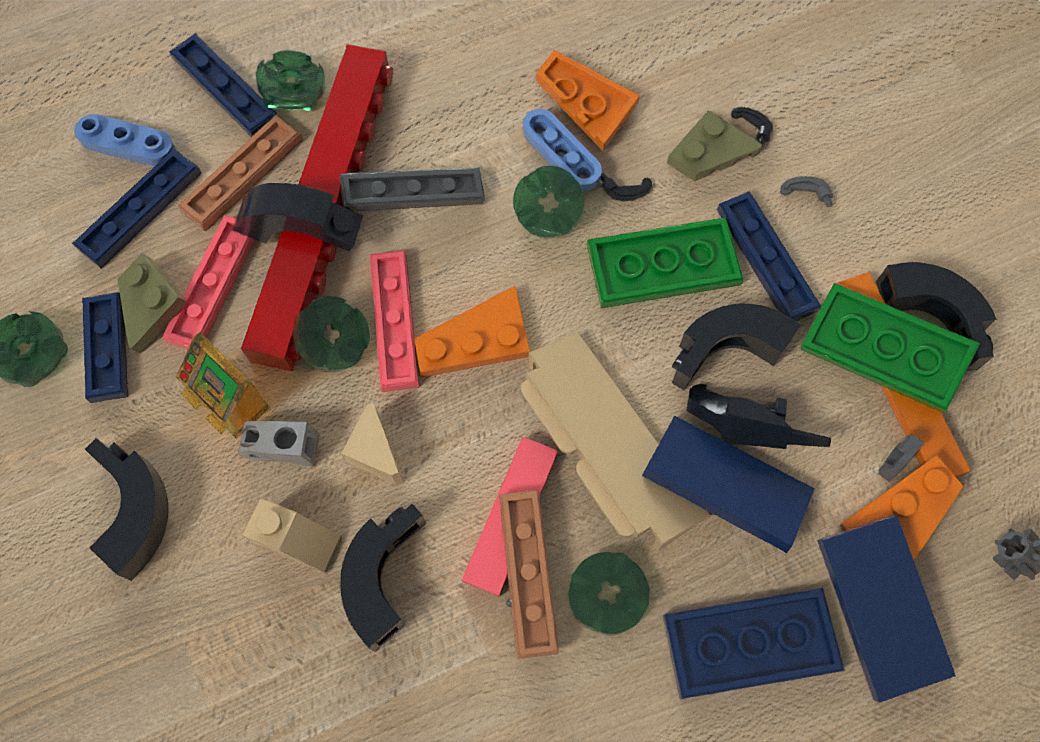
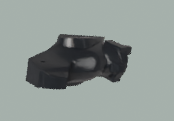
M706 384L694 385L689 390L686 411L712 425L721 433L722 438L727 443L786 449L787 445L830 447L831 437L792 429L785 422L787 399L777 398L775 402L761 404L743 397L723 396L706 389Z

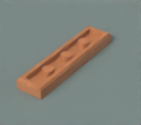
M275 115L178 205V208L184 215L206 231L303 140L301 133L278 115Z
M539 490L499 494L517 659L559 654Z

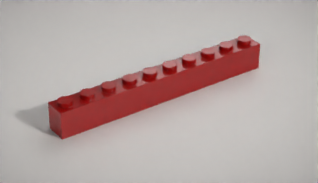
M347 44L298 185L308 186L334 195L332 202L342 207L340 174L363 171L366 161L365 148L367 142L371 143L375 134L374 121L376 115H380L384 107L383 93L385 87H390L392 83L393 67L389 66L386 51ZM289 231L281 232L241 346V350L250 363L293 371L296 360H301L305 350V340L303 338L307 327H311L315 320L316 307L314 304L317 295L322 294L325 289L326 267L328 262L332 263L335 258L336 246L306 234Z

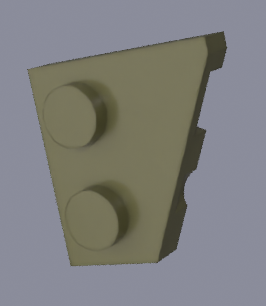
M708 110L669 154L667 163L693 181H697L709 176L715 170H724L733 166L734 161L750 155L751 158L757 156L760 153L762 144Z
M143 253L118 278L129 348L141 353L188 302L153 259Z

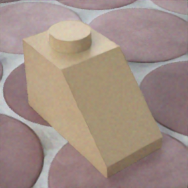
M260 498L242 535L258 547L323 573H326L342 538L341 535L307 517Z

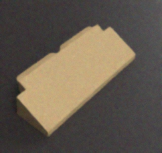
M579 333L529 352V368L531 371L526 373V380L521 385V394L560 451L565 454H571L576 451L581 459L576 465V474L618 535L621 537L634 535L635 538H638L648 530H651L657 538L653 546L658 552L710 516L707 510L642 476L659 444Z

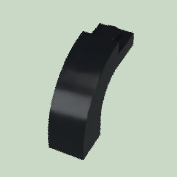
M266 183L253 187L246 193L232 231L265 244L275 233L284 231L298 232L350 251L354 247L363 215L333 203L334 195L315 188L291 183Z
M908 262L887 265L876 280L878 290L886 305L901 311L919 310L927 312L942 321L949 331L980 343L967 371L980 369L994 357L993 342L985 330L997 319L988 301L975 286L951 270L933 264Z
M730 304L713 309L696 319L684 332L679 345L683 350L672 365V368L676 370L672 383L685 390L709 356L717 351L728 348L749 351L774 366L801 323L780 311L756 304Z
M95 438L85 450L115 478L120 489L121 503L119 512L112 525L89 549L116 575L132 581L152 559L163 539L168 521L167 492L156 469L140 454L133 451L129 455L115 442L108 447Z
M413 504L406 509L400 507L391 513L385 520L386 526L382 530L370 518L351 541L343 560L340 575V592L343 608L352 628L373 652H376L406 625L384 596L382 573L391 554L426 524L423 515Z

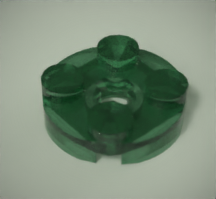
M293 50L279 51L273 53V59L268 60L266 63H264L263 59L256 68L257 90L263 98V103L269 108L310 111L317 106V101L324 93L325 73L322 66L319 64L318 67L313 63L311 56L306 53ZM289 77L295 78V82L286 81Z
M542 166L530 172L527 176L525 175L517 184L513 196V208L519 222L532 235L545 239L568 235L580 222L585 207V198L578 181L569 171L557 166ZM548 193L555 194L554 199L559 202L558 207L552 208L550 212H544V206L539 204L540 199L547 198Z
M336 296L321 297L309 303L296 315L293 339L298 353L308 368L313 370L319 369L329 373L340 372L357 364L364 350L367 349L370 341V331L366 318L358 308L353 309L349 304L344 303L347 300ZM326 325H330L332 331H338L340 337L335 339V344L330 343L325 338Z
M30 312L31 314L21 316L14 313L0 320V378L8 383L20 384L24 387L35 386L40 380L50 375L59 365L61 359L67 354L68 347L64 342L63 334L59 327L48 317L38 312ZM23 342L25 344L32 342L31 349L27 353L19 355L21 350L18 346Z
M602 552L583 560L574 571L570 580L568 601L574 617L581 625L602 635L615 636L629 631L640 621L649 606L650 591L644 572L627 555L619 552ZM608 583L610 587L616 586L619 593L615 596V604L610 605L607 599L599 600L597 594L602 591L601 584Z

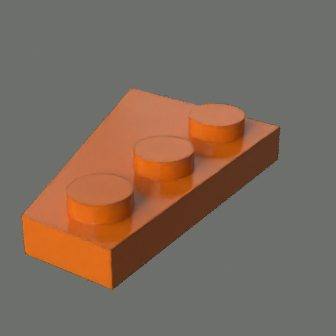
M553 50L536 72V82L602 151L605 150L639 103L640 95L556 50Z
M515 286L414 338L421 378L529 357L530 352Z
M936 455L839 526L843 531L891 515H897L913 560H915L964 486Z

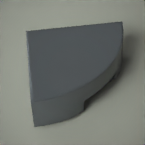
M913 434L905 437L892 450L879 468L878 474L890 482L912 459L924 442Z

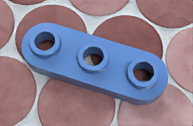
M535 109L527 113L523 120V135L532 147L571 188L580 192H588L595 189L601 180L602 168L599 161L550 111ZM538 129H541V130H544L545 132H543V133H537V132H535V131L538 130ZM564 152L566 155L559 156L556 153ZM587 175L589 178L583 179L578 176Z
M98 114L84 116L77 122L74 129L75 136L82 146L88 150L150 166H155L171 150L176 149L170 136L164 131Z

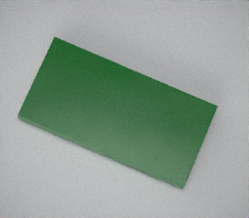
M726 217L587 240V249L601 309L741 286L744 280Z
M833 283L801 345V350L945 414L980 343Z

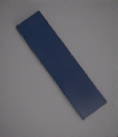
M196 33L169 51L172 59L250 137L255 135L275 115H278Z
M176 149L171 150L72 243L73 246L102 269L201 174L199 167Z
M748 191L719 203L717 208L721 218L726 217L730 233L776 309L796 321L818 312L822 306L751 192Z

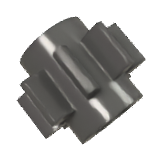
M1011 528L1000 540H995V543L998 545L999 554L995 555L993 560L1001 568H1004V572L1014 580L1019 574L1035 580V575L1040 573L1039 537L1030 528L1024 534L1015 532Z

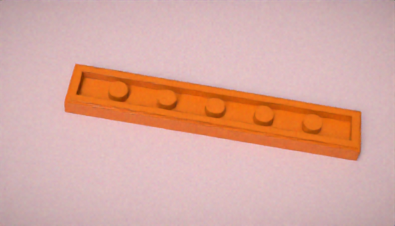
M869 272L836 283L885 304ZM881 386L905 436L913 434L924 442L915 454L920 466L937 455L956 478L971 472L941 412Z

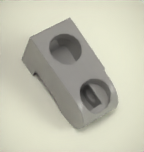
M248 421L243 425L238 454L251 460H272L274 462H292L299 466H314L319 433L308 422Z

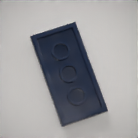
M676 416L673 417L642 474L643 477L785 553L793 546L815 489Z
M891 515L817 540L874 701L881 703L956 676L897 515Z
M823 588L663 615L680 700L845 671Z

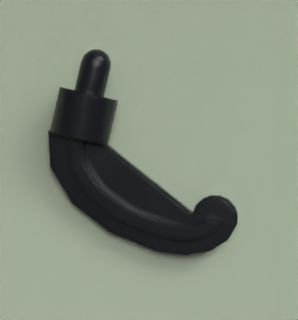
M737 107L731 111L732 118L738 119L741 116L759 129L756 138L762 146L770 140L773 125L765 115L747 107Z
M605 173L601 174V181L603 182L601 187L614 200L622 202L633 201L644 197L652 188V181L649 178H644L641 185L618 186L613 178H608Z

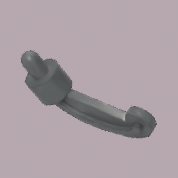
M802 176L786 180L780 187L782 195H789L791 190L816 192L820 202H825L827 207H831L833 204L831 200L833 193L830 186L824 180L816 177Z

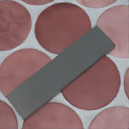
M480 167L342 173L339 178L343 207L352 211L481 205L485 201Z

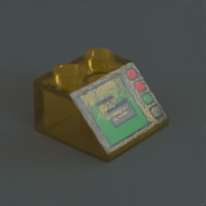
M198 332L193 337L176 376L185 387L180 394L195 409L203 405L210 412L205 419L220 434L227 429L237 439L242 434L245 422L257 421L270 407L252 382L201 332Z

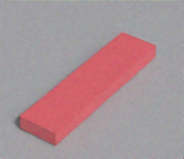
M224 215L183 295L188 302L172 318L162 336L166 343L199 353L200 349L198 348L197 352L195 344L191 350L193 343L196 342L202 349L255 239L232 231L236 218Z
M406 251L370 254L382 392L419 388Z
M525 437L521 438L464 573L463 583L500 597L508 575L499 494L539 490L540 497L558 455V450Z

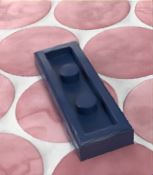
M115 292L82 298L85 399L90 403L128 397L125 323L120 293Z

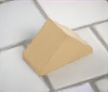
M374 402L365 406L341 454L348 465L394 485L401 484L403 480Z

